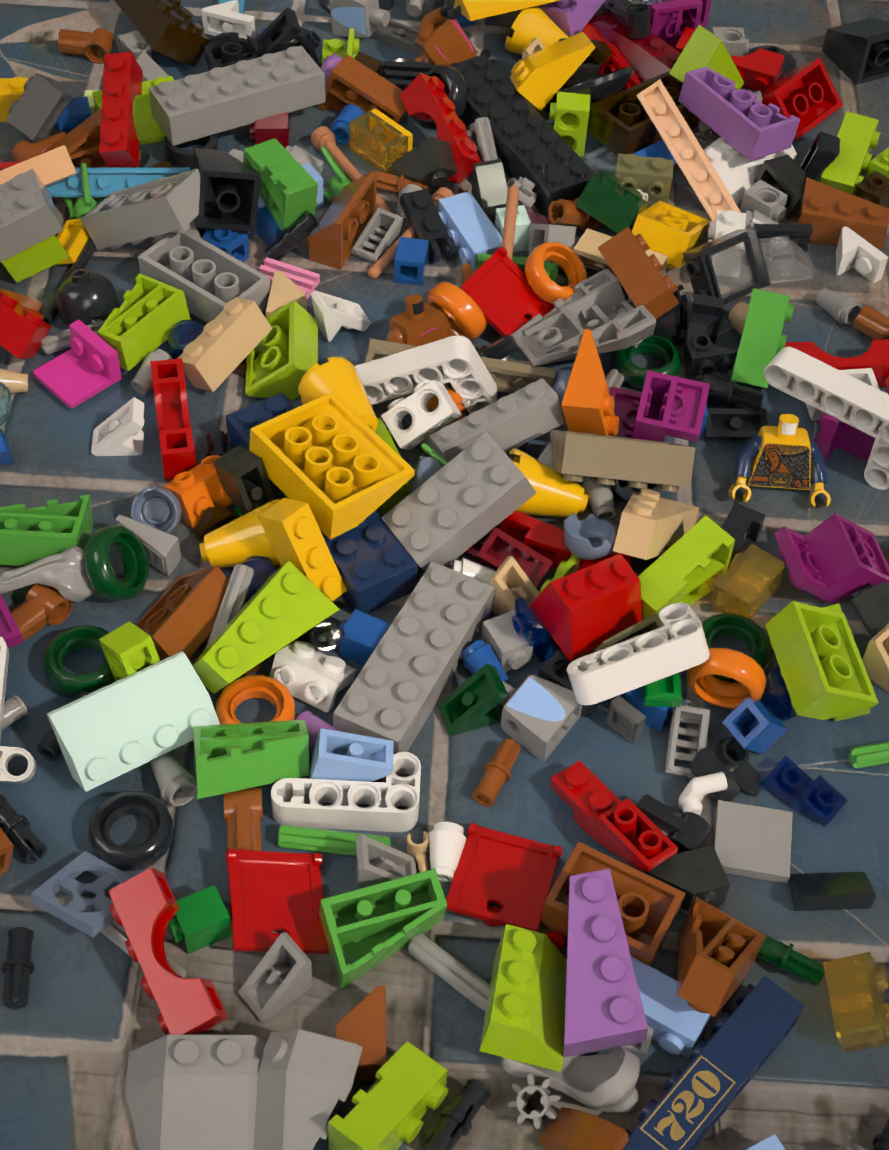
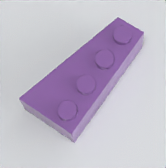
M560 0L538 6L568 37H571L582 31L606 0Z
M709 67L686 72L678 101L689 112L702 120L707 127L720 135L725 142L738 150L743 157L751 161L791 148L800 122L799 118L794 115L787 118L779 113L781 108L772 103L768 106L756 100L757 95L749 90L736 89L735 82Z
M610 868L572 875L569 882L564 1057L645 1042L648 1026Z

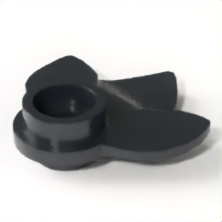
M736 738L722 739L714 748H703L692 760L691 773L700 777L717 772L725 774L727 790L709 793L717 803L718 800L731 802L740 790L750 796H757L760 790L761 781L759 773L748 762L749 750L744 749Z

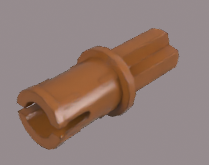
M375 171L377 173L376 188L396 193L397 197L399 196V191L408 184L418 185L423 190H428L429 183L407 179L403 174L399 177Z
M508 738L501 741L492 760L485 763L483 767L484 774L472 793L473 800L479 805L492 807L503 784L510 781V771L521 752V746L514 739Z

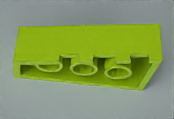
M288 561L266 580L194 661L192 666L203 685L215 694L340 609Z

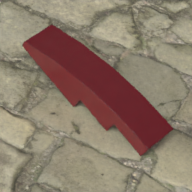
M496 527L463 553L494 571L498 570L507 557L513 556L536 589L553 564V561Z

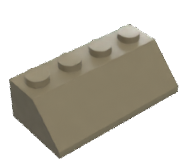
M551 429L553 469L563 474V480L583 482V476L596 477L595 483L615 485L616 479L627 480L628 487L647 489L648 483L659 484V490L679 492V486H691L696 447L669 442Z

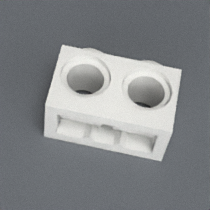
M425 380L419 383L413 389L415 393L406 399L402 397L388 405V411L381 415L400 448L413 449L429 435L441 430L462 416L443 383L436 380ZM437 396L439 400L438 407L435 411L430 412L428 401L431 397ZM410 413L412 424L408 429L404 430L402 419L406 414Z

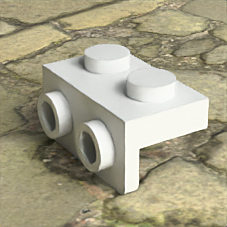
M296 640L276 652L269 677L285 685L292 696L327 713L332 710L337 693L354 681L357 670L346 665L345 661L341 658L328 656L315 650L312 644Z

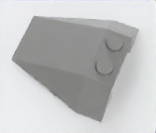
M607 268L578 283L574 287V294L565 301L559 298L553 303L555 308L544 317L538 314L511 336L514 337L518 348L534 367L575 359L585 329H591L598 354L637 345L643 339L653 335L656 319L643 305L634 309L628 303L619 280Z
M165 1035L130 1051L125 1094L139 1150H254L258 1071L267 1041L254 1035Z

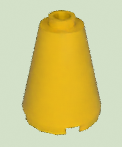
M539 6L525 8L520 12L511 27L514 30L512 38L509 36L506 38L505 48L512 53L522 56V52L536 37L539 38L545 48L558 43L559 39L569 37Z
M344 357L327 358L329 362L321 366L318 363L311 366L302 377L298 387L302 405L332 392L375 432L378 420L355 366Z
M513 448L510 451L509 455L515 456L513 463L537 492L516 509L517 511L524 512L527 515L567 518L573 513L577 515L578 512H584L588 502V495L584 494V486L575 481L563 480V474L554 471L553 468L519 449Z
M281 499L272 500L204 535V542L199 544L204 563L210 562L212 567L217 565L219 568H230L236 564H243L248 567L281 566L258 517Z

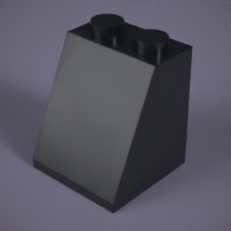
M869 17L829 28L826 32L822 52L856 85L889 76V22Z
M194 148L193 170L198 169L201 174L199 215L194 219L196 227L255 232L261 173L225 151Z

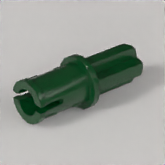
M768 935L766 936L757 958L778 968V973L785 970L814 986H818L821 983L826 972L824 965L793 950V944L790 943L788 946Z

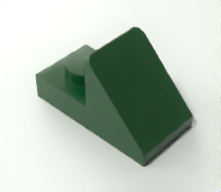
M486 663L436 706L448 734L454 736L500 722L494 707L507 697L508 693L497 668Z

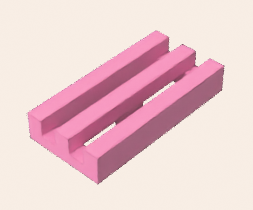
M267 257L264 260V265L261 264L259 267V272L270 278V288L275 270L282 271L307 294V300L320 282V274Z

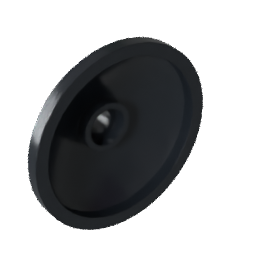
M630 65L558 92L590 95V104L595 103L622 90L632 77L634 67Z

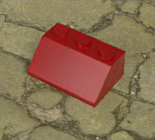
M821 58L798 66L761 93L763 98L762 104L768 106L772 103L781 108L779 113L789 118V116L794 115L800 119L793 141L801 138L843 106Z
M620 553L550 582L530 606L569 662L591 653L603 641L642 621L641 581Z

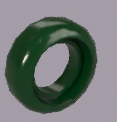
M653 334L643 339L637 345L616 350L614 365L615 369L624 375L623 382L633 388L643 390L647 370L678 377L682 358L679 349L671 340ZM637 354H650L662 359L665 365L660 369H645L633 364L631 358Z
M121 525L102 527L90 536L84 550V566L91 586L100 596L111 601H123L136 597L143 591L149 575L147 552L139 537L132 530ZM111 545H114L119 550L123 559L125 570L122 582L117 580L110 566L109 548Z
M722 613L712 615L701 622L708 649L712 648L711 642L718 636H736L748 645L750 650L749 657L753 658L762 669L764 668L769 658V641L764 630L753 620L741 614ZM712 675L720 680H724L731 683H740L734 680L733 678H729L722 675Z
M81 625L73 626L57 634L48 643L43 655L45 675L53 688L64 695L75 697L78 691H85L90 694L116 682L99 641L100 638L110 632L101 627ZM78 648H93L104 656L102 665L96 671L89 674H73L63 666L65 657Z

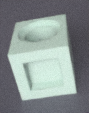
M524 205L517 208L513 253L528 251L531 222ZM506 207L496 208L495 228L501 237H503Z

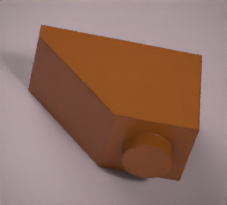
M377 986L336 1024V1039L356 1043L363 1047L354 1081H376L378 1079L375 1077L377 1071L386 1063V986Z

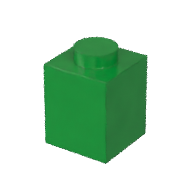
M215 885L176 900L180 909L172 917L168 927L174 942L182 941L187 954L232 936L230 916Z

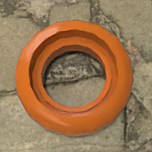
M545 242L535 247L526 260L525 274L528 284L535 294L551 304L559 298L565 301L575 293L574 287L587 279L584 263L577 253L568 246L558 242ZM544 261L555 262L563 269L568 278V286H559L549 278L544 269Z
M439 282L429 291L427 297L428 304L436 309H442L455 322L466 338L472 341L483 333L486 327L485 316L480 307L466 292L449 282Z
M709 648V659L687 670L686 681L690 690L699 699L723 709L735 710L747 697L760 701L766 685L764 671L753 658L728 648ZM712 675L726 676L740 683L727 682Z
M248 675L234 680L223 689L216 702V714L220 725L240 724L241 722L235 716V710L243 701L251 698H263L269 700L275 706L277 712L270 722L295 720V701L289 689L280 681L264 675Z

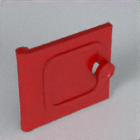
M499 247L460 289L476 302L482 310L486 321L504 337L506 335L511 336L538 314L544 317L555 307L535 294L528 284L526 274L507 256L506 248Z
M471 822L467 828L468 837L446 898V910L481 919L489 927L509 924L537 932L544 901L548 896L557 862L563 854L562 847L485 828ZM493 902L501 905V910L496 906L488 907V903Z
M227 848L225 860L227 862L233 951L268 952L281 934L271 932L282 930L293 939L304 953L328 954L329 948L319 918L320 900L324 899L320 868L323 861L322 854Z

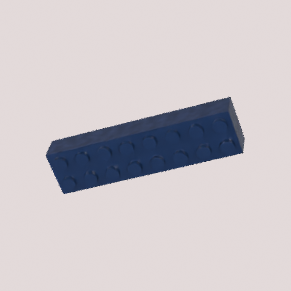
M282 392L226 415L229 445L232 449L241 445L249 450L251 428L293 410L295 407ZM269 479L270 484H271V487H272L273 492H274V495H275V498H276V499L288 498V497ZM376 511L357 527L331 540L321 531L347 589L341 596L353 612L356 609L367 614L413 592L417 585L418 564Z

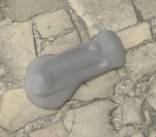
M76 546L67 548L60 554L48 555L27 566L0 572L1 595L36 583L54 587L59 590L65 599L74 602H81L96 591L91 586L86 575L84 550Z
M616 1046L611 1052L563 1057L561 1072L501 1057L502 1068L509 1075L527 1079L528 1074L533 1073L536 1082L540 1084L550 1077L552 1081L549 1087L557 1089L593 1109L627 1114L638 1106L639 1096L635 1087L641 1063L639 1058L626 1048Z

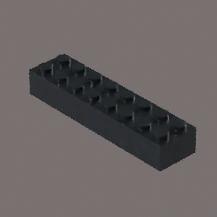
M486 55L450 64L449 66L456 67L462 73L467 84V103L460 120L465 124L467 130H469V125L474 123L477 118L487 117L490 120L497 157L503 163L504 172L510 179L515 178L518 180L519 177H526L535 184L532 191L537 194L533 205L548 220L549 212L547 209L552 201H558L559 199L573 201L579 198L590 178L595 173L526 98L516 90L512 83ZM444 80V82H443V84H444V86H445L444 91H445V93L447 94V85H446V82H445V80Z

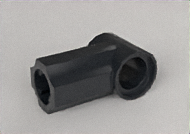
M616 0L615 5L611 8V16L627 27L628 36L630 38L649 36L651 34L649 6L647 4H633L629 0Z
M648 794L642 796L636 805L678 847L676 854L700 848L711 833L709 824L698 814L688 811L680 814Z

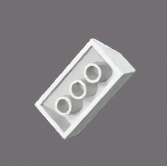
M722 137L703 150L737 206L742 203L744 192L755 184L753 181L764 161L784 155H789L793 160L797 157V153L793 145H791L789 149L750 161L743 157L732 145L725 142Z

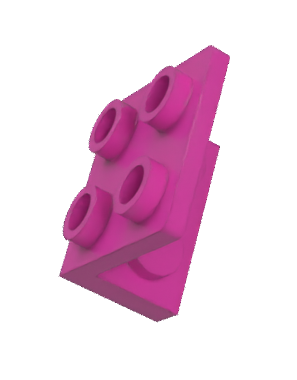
M80 320L69 325L71 335L69 343L72 349L33 371L34 377L70 409L122 379L118 352Z

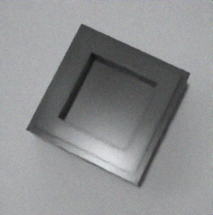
M618 695L610 702L606 724L630 743L634 744L642 737L646 716Z

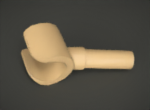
M423 831V843L421 844L413 843L410 833L407 835V854L415 857L419 873L429 870L427 857L430 853V839L426 831Z

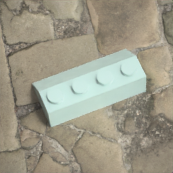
M183 651L47 713L72 778L85 792L192 741L193 726L220 725L210 695Z

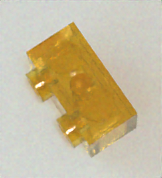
M371 111L350 121V150L381 172L391 174L396 171L392 169L391 164L408 153V136Z
M751 544L743 554L737 553L734 556L725 574L719 573L712 582L710 590L713 592L710 606L721 613L741 614L752 619L781 586L786 563Z
M871 952L823 962L836 1036L845 1051L848 1053L889 1044V1003L886 1001L884 990L889 989V977L885 965H878Z

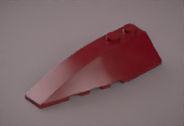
M597 11L588 22L608 42L617 47L630 65H633L634 71L641 83L671 71L681 54L653 33L644 38H630L627 27L614 19L611 14Z

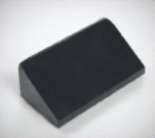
M864 872L790 874L789 885L795 911L871 908L876 898L875 890Z

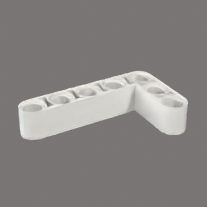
M451 336L355 366L371 405L414 393L413 389L425 380H436L443 384L450 382L456 393L461 395L462 403L469 414L497 401V385L472 342L464 336Z
M782 348L765 367V380L771 386L876 438L864 471V478L874 489H888L889 394L795 348Z

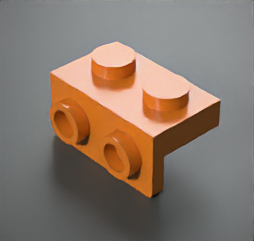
M211 455L204 458L201 464L189 471L177 474L174 480L165 485V488L172 491L179 499L186 525L192 528L198 525L208 507L227 508L233 504L224 491L213 464L214 460L221 457L219 455Z

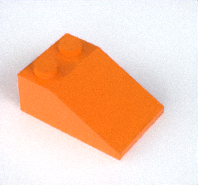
M585 329L561 404L567 428L570 432L606 436L617 435L619 431V417L615 416L614 397L610 396L591 329Z

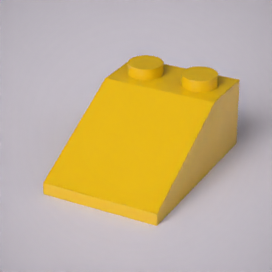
M580 32L527 56L523 61L519 60L511 70L512 75L510 79L516 90L541 111L596 47L584 32Z
M658 201L637 215L632 233L634 236L640 233L650 247V250L668 256L666 268L676 269V267L681 268L685 265L683 253L698 246L708 230L711 220L663 201Z

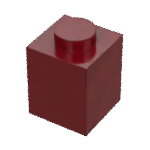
M288 111L251 123L250 140H255L257 145L275 138L286 149L289 146Z

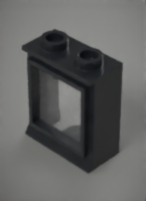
M756 228L735 230L683 253L685 269L690 277L693 288V298L695 294L725 298V304L752 293L753 288L760 289L771 285Z

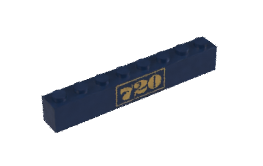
M766 976L755 987L749 983L736 1000L739 1007L732 1015L727 1011L724 1012L714 1025L712 1031L715 1035L708 1043L701 1040L688 1057L691 1064L684 1072L677 1069L670 1076L663 1087L666 1094L661 1100L657 1102L651 1099L638 1116V1120L641 1123L632 1133L626 1129L629 1141L623 1150H695L794 1028L805 1006Z

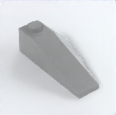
M301 1029L270 1032L269 1039L264 1046L263 1058L258 1071L254 1150H313L319 1138L326 1140L328 1136V1124L326 1122L338 1099L345 1102L352 1088L363 1047L356 1043Z

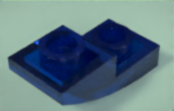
M522 597L516 599L514 615L512 616V624L516 633L519 636L523 635L529 646H533V652L540 663L550 659L553 656V645L548 631L529 603Z
M786 755L760 783V785L788 807L824 827L848 801L821 775L813 780Z

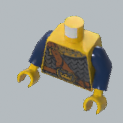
M782 414L779 418L778 426L761 427L758 436L752 437L739 450L734 474L737 481L728 490V495L731 499H735L736 490L740 487L744 490L742 501L747 502L751 497V490L748 486L810 490L811 484L814 485V491L811 492L809 497L812 506L815 507L814 499L819 493L825 495L826 507L829 506L831 497L824 490V484L827 483L825 459L817 443L809 440L808 431L804 428H798L799 418L797 416Z

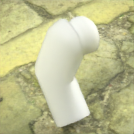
M717 772L691 779L678 798L679 808L683 809V812L688 811L700 815L703 807L700 802L706 794L727 790L725 774Z

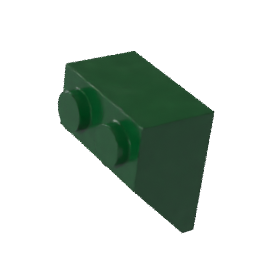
M601 171L592 175L576 206L617 234L626 227H629L632 232L637 215L647 209L648 202L642 199L643 195L636 189L626 188L618 183L619 179L612 173L606 171L603 173Z

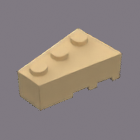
M641 489L640 492L634 491L622 512L613 551L644 560L662 555L666 547L669 549L695 525L699 507L661 498L659 492L650 489Z

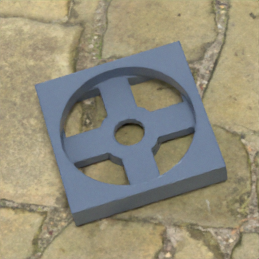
M84 851L31 893V903L93 938L115 920L109 907L113 901L106 897L105 893L112 887L129 880L132 876ZM84 871L99 877L92 884H83L75 880ZM60 890L73 897L64 906L54 896ZM85 892H94L96 897L88 900L82 898L81 895ZM97 910L96 912H83V911Z

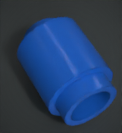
M349 104L344 106L331 125V132L335 135V141L343 145L353 142L367 122L366 114L356 105Z

